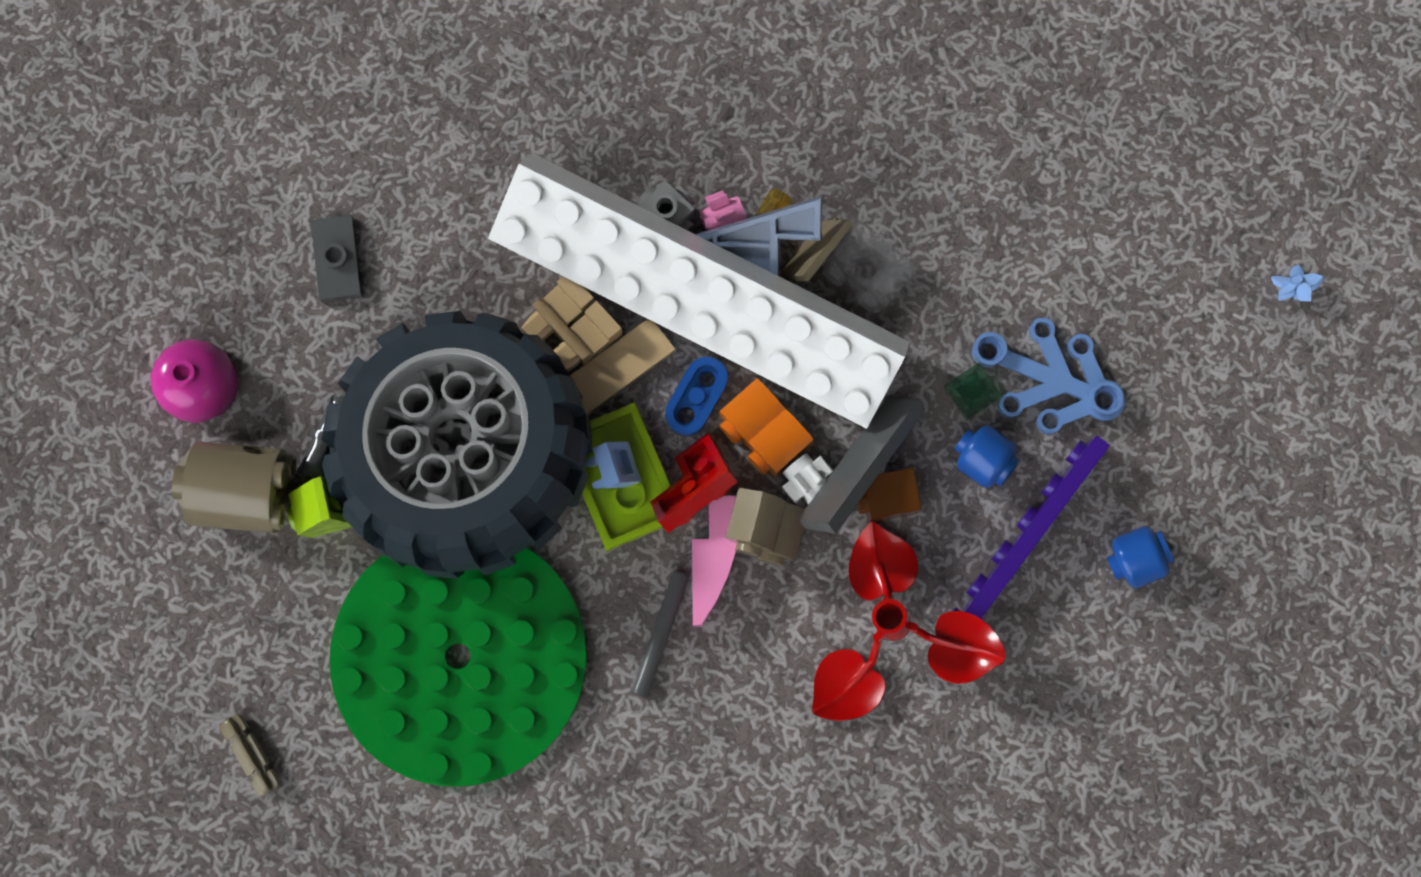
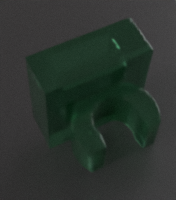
M977 363L943 386L966 421L1003 397L980 363Z

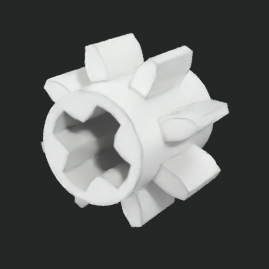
M806 453L783 472L789 482L782 487L795 503L803 498L809 505L833 470L822 456L813 461Z

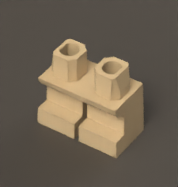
M562 276L557 281L558 285L543 299L541 298L532 304L535 312L527 319L521 329L524 334L538 335L543 341L554 333L562 343L553 351L560 357L564 367L569 372L580 363L584 366L623 337L622 328L597 301L595 302L594 297L585 287Z

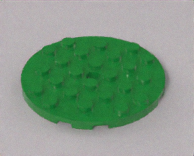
M526 548L514 555L516 564L485 576L479 569L467 570L458 579L428 576L416 567L410 565L402 567L385 555H382L356 580L348 592L334 624L330 643V678L339 711L346 725L365 750L380 763L407 778L426 784L449 787L473 786L498 780L522 769L545 752L562 733L578 704L584 685L587 663L586 636L578 607L569 589L551 566L535 552ZM457 644L465 645L471 655L469 663L461 669H454L447 660L449 649Z

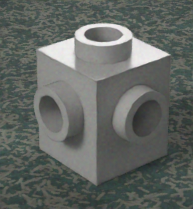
M665 180L658 188L655 186L649 187L639 197L637 201L638 206L689 232H692L695 228V208L693 207L695 201L681 186H677L674 189ZM666 205L672 210L668 214L660 213Z

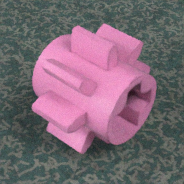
M723 190L705 197L708 206L698 211L705 231L747 219L739 197L735 196L728 199L727 194H724Z

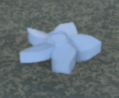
M1299 264L1291 268L1290 278L1271 276L1273 284L1281 288L1278 292V301L1292 296L1294 300L1311 301L1312 291L1323 283L1322 275L1315 273L1304 274Z

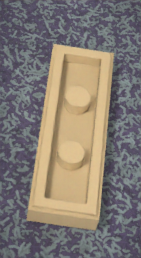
M649 319L645 320L570 375L582 395L581 400L587 416L676 352L673 345L655 322Z

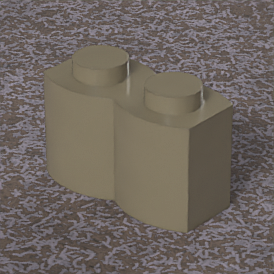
M739 488L726 539L737 543L735 551L759 557V561L768 564L783 566L784 560L796 562L805 529L798 518L805 509L787 503L785 500L763 491Z

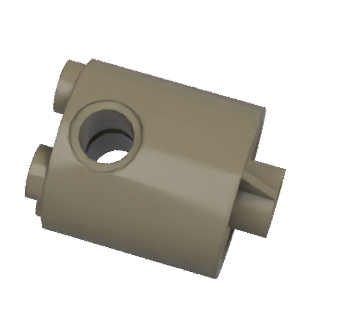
M196 441L175 468L172 479V494L174 499L180 504L184 520L189 526L277 533L279 530H282L284 520H289L287 511L291 504L287 493L289 479H294L296 475L297 456L296 454H288L285 449Z

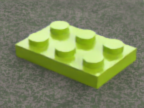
M635 402L590 421L592 448L605 442H629L641 478V482L630 487L594 489L592 483L602 478L599 467L586 468V465H584V469L589 477L582 495L606 552L663 529L657 520L650 501L671 485ZM594 451L586 457L585 462L590 457L595 456Z

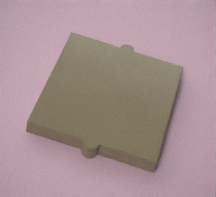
M837 217L833 220L822 221L821 240H805L782 269L780 277L793 284L797 281L808 282L853 224L847 219L839 220Z

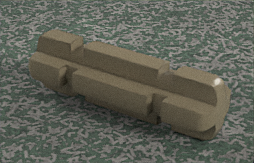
M241 714L234 715L220 725V730L226 741H232L233 745L230 748L247 777H253L254 780L251 784L259 796L266 795L280 785V779L273 768L269 770L267 767L270 762L254 734H248L247 729L250 727Z

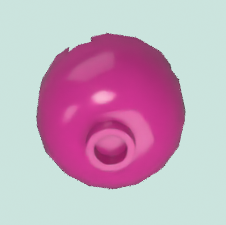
M197 339L177 341L165 348L155 360L150 375L152 393L161 408L180 421L194 424L223 414L234 401L239 385L236 367L230 356L213 343Z

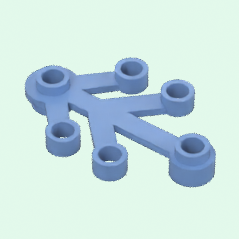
M1038 318L1029 327V336L1035 343L1039 344L1048 367L1007 350L1004 338L994 332L981 334L972 346V357L981 367L992 368L1000 365L1042 383L1019 393L1008 392L1004 394L998 401V411L1005 418H1015L1023 409L1064 393L1080 399V401L1058 411L1051 408L1045 409L1037 416L1036 426L1045 435L1055 434L1063 425L1088 415L1098 421H1110L1119 416L1125 407L1126 398L1124 391L1114 381L1104 379L1093 353L1094 343L1086 334L1073 336L1067 344V352L1073 359L1079 360L1087 383L1072 377L1054 336L1055 325L1048 318ZM1038 324L1046 325L1049 329V335L1045 338L1039 337L1035 333V326ZM1076 340H1082L1086 343L1087 352L1085 354H1079L1074 350L1073 344ZM983 345H991L995 349V357L985 358L981 354V347ZM1103 393L1109 396L1111 403L1108 408L1098 405L1096 400L1098 394ZM1012 398L1016 400L1018 410L1016 412H1008L1004 408L1005 399ZM1049 414L1055 417L1057 425L1054 429H1048L1043 425L1042 419L1044 415Z

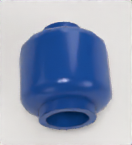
M983 426L976 433L968 429L954 449L960 453L957 460L958 470L983 488H991L995 484L1002 487L1020 462V459L1016 457V444L991 426Z
M1149 526L1139 527L1114 538L1112 541L1114 554L1107 557L1116 580L1125 578L1132 588H1140L1165 578L1170 572L1169 564L1175 562L1161 530L1154 532Z

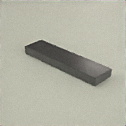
M888 397L872 418L868 428L862 431L798 518L805 529L833 534L838 532L924 413L925 408L919 399Z

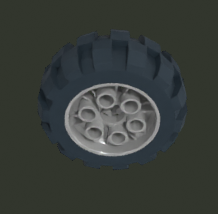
M461 310L425 315L426 327L410 332L406 325L402 323L378 337L376 340L382 348L367 362H364L357 356L342 376L338 385L346 392L341 404L329 403L326 411L321 439L330 447V454L324 456L322 467L329 493L339 501L343 509L342 517L377 551L402 567L406 565L416 567L428 576L458 579L464 574V571L479 569L485 576L515 565L514 555L532 544L539 551L562 529L557 520L567 506L573 508L578 505L589 477L584 469L586 457L593 451L591 423L581 400L582 395L573 378L567 372L560 357L538 335L524 334L520 331L516 322L489 313L478 314L476 321L466 320ZM470 390L465 398L454 400L456 392ZM492 391L501 394L495 399H486ZM493 414L501 415V419L496 426L486 428L489 416ZM458 419L467 421V423L465 425L459 423ZM443 422H447V425L444 427H439ZM462 438H464L467 444L458 445L455 451L450 447L453 444H460ZM416 440L415 448L411 452L400 454L401 447L405 442ZM496 443L519 445L513 457L498 451ZM489 458L488 463L482 469H471L473 462H485ZM416 470L417 477L409 488L406 489L402 480ZM446 472L441 481L429 483L431 474ZM460 480L463 482L469 481L475 495L461 500Z

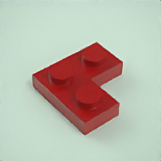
M709 433L675 457L684 477L650 501L658 522L668 534L678 526L690 522L698 511L713 500H718L725 496L730 488L737 483L720 448Z

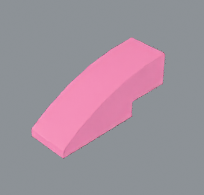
M723 496L718 500L710 502L708 504L709 539H692L693 627L703 626L728 580L736 555L735 548L737 543L726 539V534L736 496Z

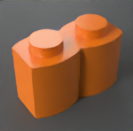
M757 378L719 411L720 418L724 421L719 425L720 429L734 444L741 440L749 448L751 453L747 458L763 475L769 471L776 478L813 445L814 439Z

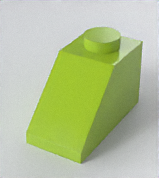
M317 477L311 479L288 494L291 504L287 511L291 527L297 531L298 536L313 538L352 528L342 517L343 509L339 501L330 495L326 478Z

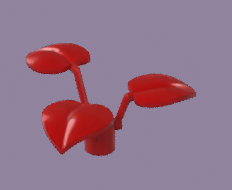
M875 522L868 523L859 535L851 553L848 573L851 586L860 598L866 601H873L883 595L885 596L882 601L876 604L872 611V622L877 632L873 635L874 642L867 662L858 652L842 649L828 654L819 664L814 678L812 713L822 719L832 721L854 720L869 714L881 703L886 690V682L872 668L877 662L884 639L898 641L903 639L909 632H912L924 640L932 642L933 644L929 648L927 656L929 665L939 678L952 684H967L976 681L1003 664L1006 659L1004 647L994 630L982 619L969 612L950 611L943 613L936 622V635L925 631L916 623L911 622L905 607L899 601L893 599L892 593L905 592L914 584L919 571L917 556L908 543L883 529Z

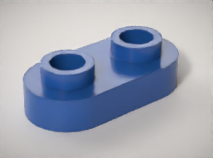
M712 357L698 358L690 364L665 410L667 425L675 434L683 437L694 436L706 425L727 387V371L719 360ZM702 374H711L715 379L714 384L710 387L702 386L699 383V377ZM681 410H692L695 415L694 419L689 423L681 422L678 418Z

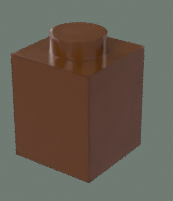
M909 468L879 474L856 505L858 513H866L868 523L918 514L922 508L914 469Z

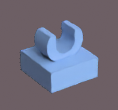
M605 442L593 448L595 456L590 457L585 462L586 468L599 467L602 478L592 483L594 489L630 487L641 482L629 442Z

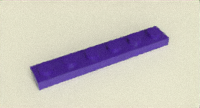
M1097 435L1087 443L1079 440L1065 459L1071 464L1062 477L1055 473L1040 492L1046 497L1037 510L1030 506L1016 524V527L1022 531L1013 543L1005 540L991 558L996 565L986 577L980 573L970 585L966 594L971 599L962 611L969 612L982 619L1110 445ZM955 607L952 611H961V610L958 609L957 607Z

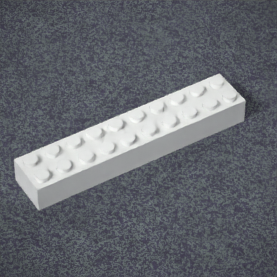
M534 153L518 164L488 239L866 429L898 372L909 346V341Z

